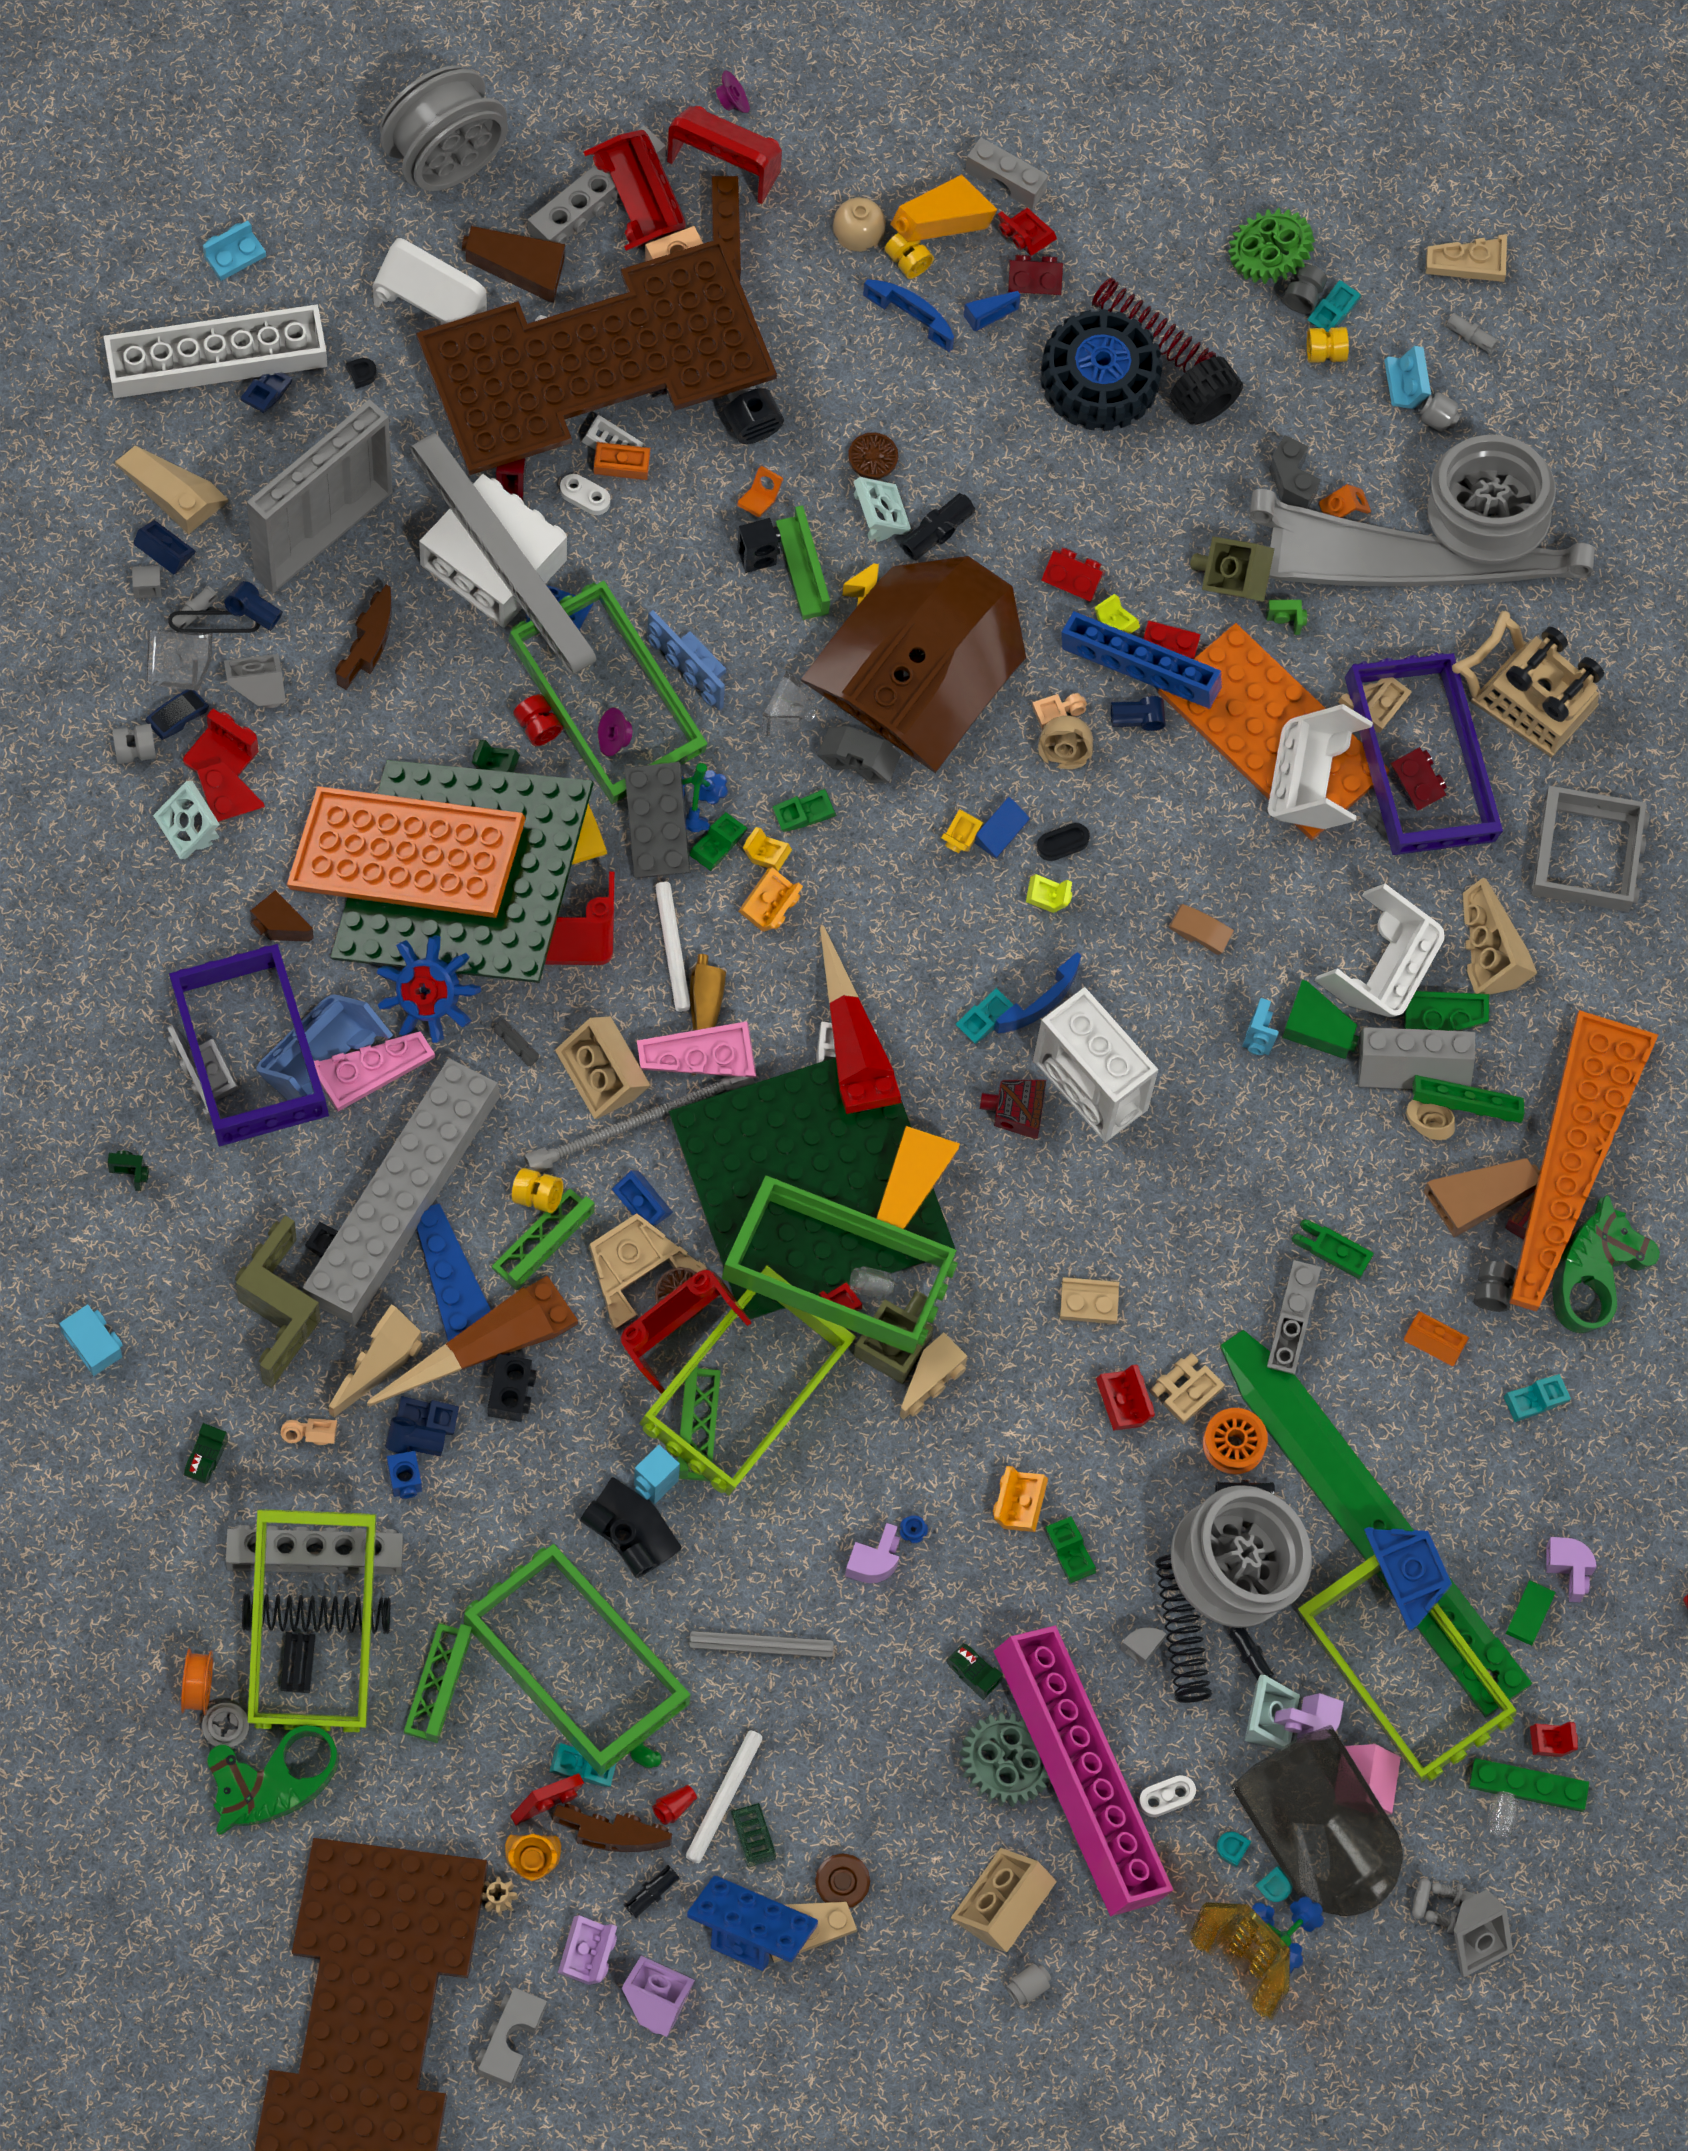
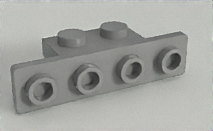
M170 1025L167 1027L171 1034L168 1037V1041L175 1052L179 1051L182 1057L179 1063L187 1076L191 1075L194 1081L191 1084V1088L198 1099L202 1098L206 1106L202 1109L209 1123H212L192 1053L180 1030L174 1025ZM212 1038L199 1046L216 1102L238 1090L239 1087L216 1040Z

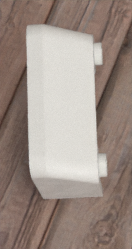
M397 238L390 247L373 284V299L376 307H379L383 301L393 302L397 297H400L440 320L441 325L487 311L486 290L478 281L402 238Z
M1344 704L1290 719L1284 725L1281 732L1268 804L1269 815L1279 821L1319 829H1327L1356 821V815L1326 798L1332 757L1342 754L1349 748L1353 732L1371 728L1373 722Z
M1382 884L1364 891L1362 895L1383 911L1378 920V930L1390 942L1368 983L1365 984L1355 978L1351 979L1338 968L1318 975L1314 981L1348 1006L1387 1017H1395L1402 1014L1410 1003L1444 941V930L1439 923L1387 884Z

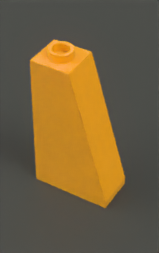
M961 174L899 206L890 225L905 240L912 242L987 229L998 209Z
M906 1126L876 1219L905 1230L955 1157L960 1143Z

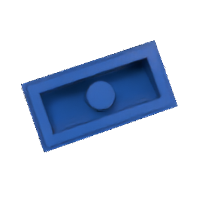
M1008 797L976 834L974 843L997 859L1030 818L1013 799Z
M631 1170L612 1188L613 1192L632 1215L637 1213L653 1226H656L673 1213L638 1170Z

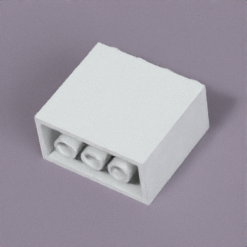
M482 474L473 485L541 579L546 583L567 561V536L560 527L552 526L545 521L544 516L539 511L531 510L525 506L519 496L516 494L511 495L504 490L499 481L494 478L490 479ZM449 509L419 541L420 565L504 628L518 614L522 607L455 514Z

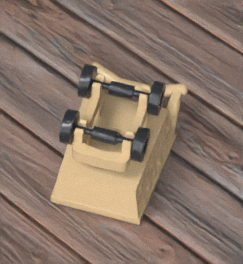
M1502 611L1491 636L1473 655L1453 664L1452 671L1455 674L1461 673L1466 678L1470 694L1473 697L1471 700L1473 704L1552 758L1598 707L1599 693L1596 691L1597 686L1595 683L1604 677V670L1595 660L1589 657H1584L1578 663L1577 669L1558 652H1562L1568 646V641L1554 627H1547L1542 632V640L1535 636L1530 641L1525 642L1519 625L1510 618V614L1507 611ZM1507 627L1510 630L1516 651L1480 689L1477 676L1469 668L1482 662L1501 641ZM1541 679L1547 680L1551 684V691L1546 690L1537 681ZM1495 689L1496 691H1498L1500 693V696H1497L1495 693L1492 692V690ZM1488 697L1493 703L1489 704L1483 698ZM1506 697L1512 703L1508 704L1503 699ZM1499 705L1505 712L1503 713L1495 707ZM1517 706L1518 708H1520L1522 710V713L1515 709V707ZM1511 714L1512 716L1517 718V720L1514 721L1513 719L1508 717V715ZM1527 714H1528L1531 718H1533L1534 720L1532 721L1531 719H1529L1528 717H1526ZM1523 723L1528 726V730L1520 724ZM1535 731L1537 734H1539L1540 738L1533 734V732Z

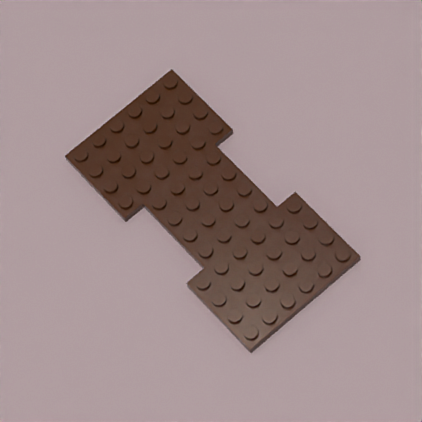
M719 238L621 269V277L627 293L527 324L520 303L517 301L417 332V341L468 475L470 476L571 444L572 437L566 425V419L666 388L674 411L777 379L776 370L723 239Z
M313 1838L292 1948L294 1956L320 1959L299 2074L269 2070L254 2151H438L447 2094L419 2090L439 1975L467 1979L469 1977L489 1864L487 1860Z

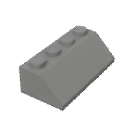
M1363 1027L1360 1031L1358 1087L1413 1090L1415 1075L1471 1087L1475 1062V1032Z

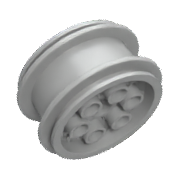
M446 66L433 70L407 86L386 109L380 123L381 147L390 157L404 159L402 174L410 185L420 187L426 191H440L453 187L481 170L503 145L508 132L507 111L498 100L484 98L485 82L476 71L462 66Z
M1480 435L1464 440L1445 452L1433 470L1431 493L1427 507L1430 526L1436 537L1450 551L1461 558L1480 564H1502L1514 561L1538 547L1549 531L1552 518L1551 508L1556 494L1553 473L1546 461L1533 448L1517 439L1503 435ZM1494 513H1497V514H1498V515H1495V516H1489V514H1494Z
M1245 1485L1231 1486L1215 1492L1183 1517L1173 1535L1171 1564L1180 1591L1198 1612L1221 1625L1244 1628L1267 1621L1278 1611L1292 1604L1301 1595L1310 1577L1312 1552L1309 1537L1301 1519L1286 1502L1274 1494L1257 1487ZM1242 1526L1247 1529L1243 1534H1241ZM1265 1555H1268L1269 1561H1262V1559L1265 1558ZM1225 1563H1228V1565L1232 1568V1571L1229 1568H1227Z

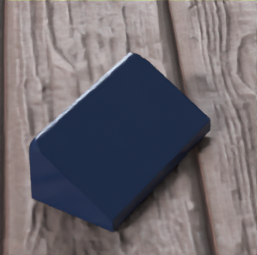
M155 520L140 528L133 542L137 548L173 575L196 552Z

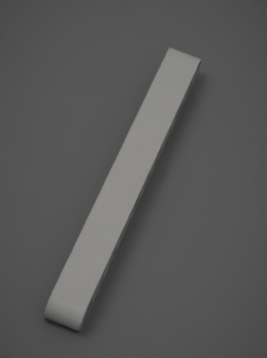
M432 433L411 445V453L418 465L567 671L574 675L596 662L595 653L438 435Z

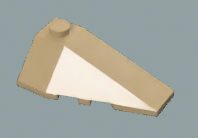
M136 445L115 461V464L188 535L229 502V499L210 481Z
M1481 878L1463 892L1465 924L1469 925L1470 939L1466 940V949L1471 950L1472 962L1467 964V972L1475 994L1490 995L1519 988L1535 976L1537 971L1528 949L1486 878Z
M392 1304L372 1332L371 1337L373 1339L369 1350L360 1352L354 1370H356L355 1374L349 1373L331 1401L329 1414L334 1418L403 1366L410 1356L415 1358L423 1345L421 1342V1331Z

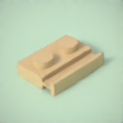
M1063 1277L1060 1320L1116 1324L1119 1282Z

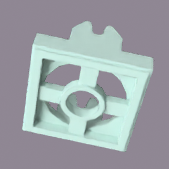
M863 477L853 481L856 488L854 492L855 499L860 500L870 529L867 534L870 541L876 539V542L890 538L894 534L906 535L911 532L896 484ZM881 499L886 502L889 510L882 505ZM875 508H878L885 520H881L877 516ZM892 512H894L895 520H893Z
M186 781L153 815L180 859L188 858L195 850L213 845L211 840L219 838L215 829L220 824L193 781ZM193 801L194 804L189 809H185L189 806L187 802ZM173 812L175 813L174 825L172 821ZM183 812L189 818L188 825L185 828L181 826L179 820ZM200 812L202 826L198 833L194 827V817ZM180 831H186L191 841H184L177 834Z

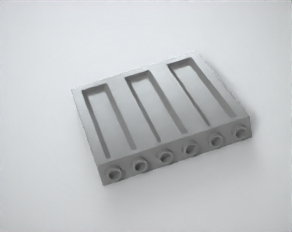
M370 399L247 501L254 576L271 593L274 594L393 493L389 417Z

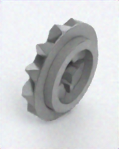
M226 1702L216 1704L207 1711L203 1718V1734L209 1744L214 1746L227 1745L233 1749L236 1745L243 1743L249 1733L248 1716L236 1704ZM229 1715L230 1725L235 1727V1729H229L224 1737H222V1730L217 1725L224 1724Z

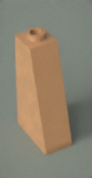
M1528 1158L1433 1179L1427 1182L1424 1193L1452 1236L1456 1237L1531 1195L1536 1189L1540 1170L1535 1164L1532 1165Z

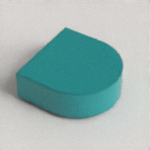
M1226 1832L1220 1836L1217 1842V1854L1222 1860L1237 1868L1252 1841L1239 1833Z
M1277 1866L1256 1884L1261 1893L1272 1902L1283 1901L1292 1892L1291 1879L1280 1866Z

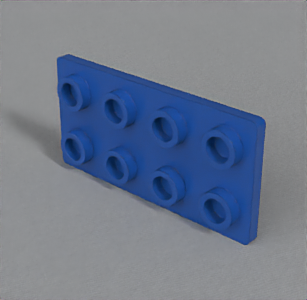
M718 1876L712 1877L687 1912L689 1919L712 1928L711 1949L761 1971H764L769 1964V1954L792 1962L818 1926L817 1919Z

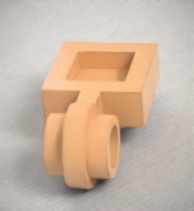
M1079 693L1069 695L1065 702H1061L1058 694L1032 702V708L1042 730L1053 718L1067 716L1066 712L1071 713L1072 716L1083 714L1086 711L1087 705L1085 698Z
M308 1418V1423L288 1420L281 1427V1436L288 1443H297L303 1436H306L305 1442H313L316 1445L334 1444L337 1420Z

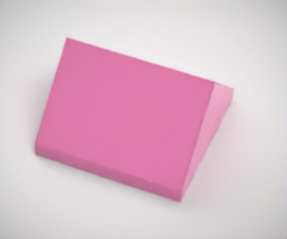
M1377 1744L1343 1746L1334 1803L1392 1814L1401 1757Z

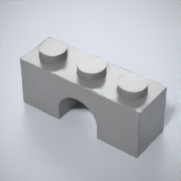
M982 137L967 156L966 173L987 185L992 178L1000 180L1009 188L1010 198L1032 210L1046 192L1049 175Z
M515 1987L511 1995L505 1994L499 2008L503 2014L499 2022L493 2021L487 2038L491 2039L487 2050L481 2049L475 2065L479 2066V2076L512 2089L523 2064V2055L512 2051L506 2043L511 2033L517 2030H525L536 2034L547 2009L546 2000Z

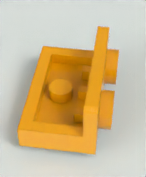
M773 867L768 868L738 912L763 932L777 929L786 918L784 916L786 910L793 907L799 900L800 895L798 893L803 886L799 882L792 884Z
M1006 1466L1005 1474L1000 1479L999 1498L993 1507V1515L996 1522L1003 1529L1035 1532L1048 1478L1044 1474L1018 1472L1013 1466Z

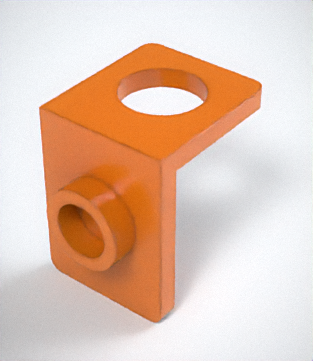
M760 466L752 487L738 500L737 506L757 517H761L775 502L783 478ZM764 476L769 477L774 483V488L766 489L761 483V478Z
M1348 484L1319 501L1322 513L1340 518L1345 517L1354 510L1366 514L1371 512L1363 490ZM1356 495L1359 497V499L1361 500V503H1362V504H1360V502L1358 501Z

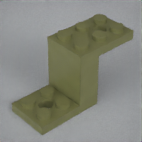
M286 1215L280 1222L276 1221L271 1226L268 1232L269 1238L264 1245L260 1243L255 1248L251 1256L253 1260L247 1267L243 1266L235 1277L238 1301L280 1328L275 1338L277 1340L271 1349L266 1348L259 1359L262 1383L271 1389L321 1321L319 1302L273 1274L297 1240L295 1221Z

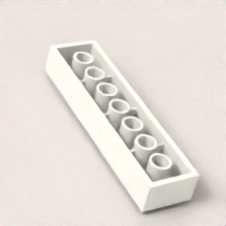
M318 304L104 336L113 398L261 377L263 374L274 375V373L280 372L289 373L327 367V354Z

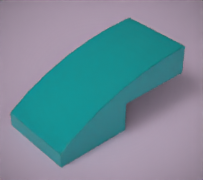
M1339 280L1326 299L1321 300L1307 321L1317 328H1324L1328 332L1330 328L1337 327L1362 296L1346 283Z
M995 988L978 1006L974 1005L955 1025L974 1044H977L994 1030L996 1019L1012 1007L1013 1004Z
M1557 1374L1537 1380L1531 1386L1507 1392L1504 1400L1514 1422L1565 1404L1571 1400V1397L1561 1375Z
M558 1743L555 1747L549 1772L566 1778L579 1773L582 1780L586 1783L610 1787L616 1764L600 1776L575 1747Z

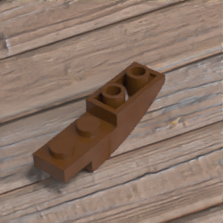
M387 584L381 592L377 591L373 595L368 611L366 613L362 612L355 623L357 639L350 648V655L346 660L342 659L336 667L337 685L347 690L361 669L369 674L372 673L385 648L392 617L391 587Z
M557 1804L553 1814L554 1823L579 1831L577 1843L591 1848L615 1852H644L669 1847L672 1842L673 1834L668 1832V1828L653 1823L652 1826L644 1824L639 1817L629 1813H625L624 1816L617 1814L613 1824H610L609 1819L604 1816L593 1814L591 1817L583 1814L580 1808L571 1804H565V1806Z

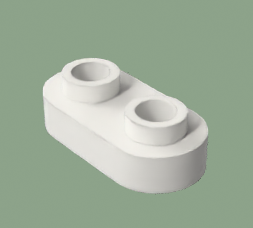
M569 474L561 480L560 493L566 501L592 515L604 514L609 509L610 495L604 488L578 474ZM570 484H577L578 487H577V488H571V487H569V485H570ZM598 496L601 500L594 501L592 498Z
M1179 1775L1149 1786L1140 1795V1810L1149 1817H1159L1185 1807L1194 1799L1196 1794L1195 1784L1189 1777ZM1181 1788L1185 1791L1186 1795L1179 1797L1175 1794V1790ZM1156 1799L1159 1805L1151 1807L1148 1804V1800Z

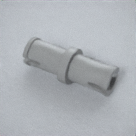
M1453 313L1448 319L1446 328L1464 337L1465 342L1469 344L1474 343L1489 354H1492L1497 348L1499 339L1481 330L1480 325L1476 323L1471 324L1456 313Z
M206 586L192 601H186L181 611H205L219 597L211 587ZM176 615L172 618V622L176 627L185 629L194 620H199L203 615ZM173 630L176 634H181L180 632Z

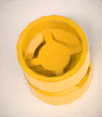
M897 233L887 242L885 252L893 262L898 263V268L906 278H916L931 266L934 256L925 245H920L921 240L908 242Z
M1333 327L1328 332L1324 328L1308 329L1306 345L1309 363H1324L1327 358L1331 362H1347L1349 340L1346 327Z
M522 1168L516 1175L513 1183L512 1201L526 1207L534 1205L537 1210L553 1213L559 1206L562 1198L563 1180L549 1174L541 1176L538 1171Z

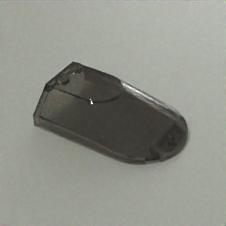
M1332 1725L1300 1736L1253 1765L1231 1786L1293 1889L1300 1898L1306 1896L1312 1902L1319 1903L1322 1906L1323 1912L1339 1916H1353L1367 1912L1382 1903L1396 1886L1403 1862V1851L1399 1835Z

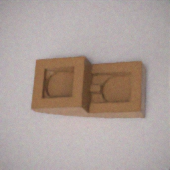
M1184 904L1179 906L1169 926L1171 930L1187 941H1197L1217 955L1223 953L1234 932L1233 929L1213 917Z

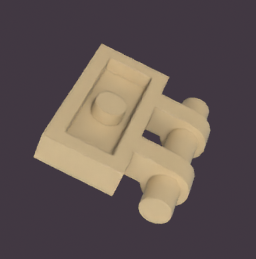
M1192 1353L1185 1359L1181 1358L1174 1364L1175 1368L1166 1376H1160L1156 1380L1157 1384L1150 1389L1151 1394L1155 1398H1158L1164 1392L1170 1395L1163 1405L1183 1425L1225 1387V1384L1206 1365L1198 1372L1193 1368L1198 1359ZM1180 1377H1186L1188 1381L1180 1388L1174 1384Z

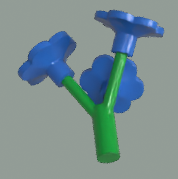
M699 763L692 777L684 779L682 776L684 796L685 785L689 783L694 785L692 807L689 808V814L686 815L687 830L691 832H700L710 828L708 819L699 817L698 800L707 801L709 804L715 805L719 802L720 798H724L728 794V789L725 786L727 783L726 777L723 774H716L713 770L707 771V766L704 763Z
M1306 1896L1301 1897L1299 1901H1294L1290 1905L1294 1924L1287 1931L1281 1932L1273 1927L1275 1911L1271 1906H1265L1261 1902L1255 1903L1252 1910L1246 1911L1243 1916L1245 1922L1243 1930L1247 1935L1261 1938L1266 1932L1270 1931L1279 1938L1277 1944L1271 1945L1267 1952L1270 1957V1968L1280 1970L1283 1974H1290L1294 1968H1299L1303 1965L1302 1947L1298 1943H1291L1292 1934L1299 1927H1302L1307 1932H1312L1316 1927H1321L1324 1924V1918L1321 1915L1323 1912L1322 1906L1319 1903L1312 1902Z

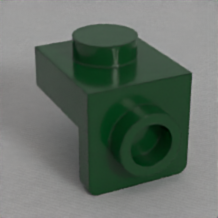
M480 740L477 749L473 753L472 764L477 769L514 772L520 754L516 749L493 748L486 740Z
M129 1151L109 1153V1173L135 1175V1191H141L142 1182L147 1183L149 1176V1166H145L143 1156L133 1155Z

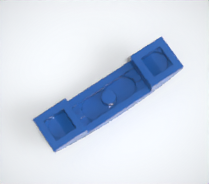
M866 280L863 291L864 297L884 310L890 303H893L928 326V339L950 353L953 349L954 335L945 319L932 305L917 294L901 286L885 281Z
M1078 952L1057 968L1055 979L1058 983L1025 1010L1015 1003L995 1021L994 1030L998 1034L1014 1031L1037 1021L1050 1012L1063 999L1073 984L1078 972L1081 955Z

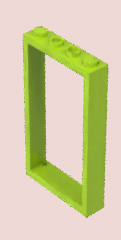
M768 1266L761 1272L764 1275L790 1284ZM746 1290L737 1301L742 1309L745 1308L756 1292ZM779 1302L836 1349L733 1478L656 1418L661 1409L738 1315L732 1309L653 1404L639 1424L648 1436L654 1439L657 1438L665 1444V1448L670 1454L676 1457L680 1456L688 1463V1467L694 1473L703 1475L710 1480L715 1490L720 1493L725 1492L730 1496L854 1341L856 1336L845 1327Z
M257 1510L248 1723H254V1728L272 1729V1724H284L285 1730H292L301 1725H312L325 1731H331V1726L343 1727V1732L357 1733L360 1732V1727L366 1728L377 1514ZM267 1523L366 1527L358 1716L259 1712Z
M1373 1555L1299 1607L1298 1614L1421 1783L1426 1779L1431 1782L1444 1772L1442 1770L1444 1766L1450 1762L1455 1765L1468 1755L1465 1751L1474 1745L1479 1748L1491 1739L1490 1734L1498 1728L1500 1731H1503L1515 1722L1513 1718L1516 1716V1709L1437 1603L1429 1613L1502 1712L1424 1768L1314 1619L1315 1616L1381 1571L1375 1555Z

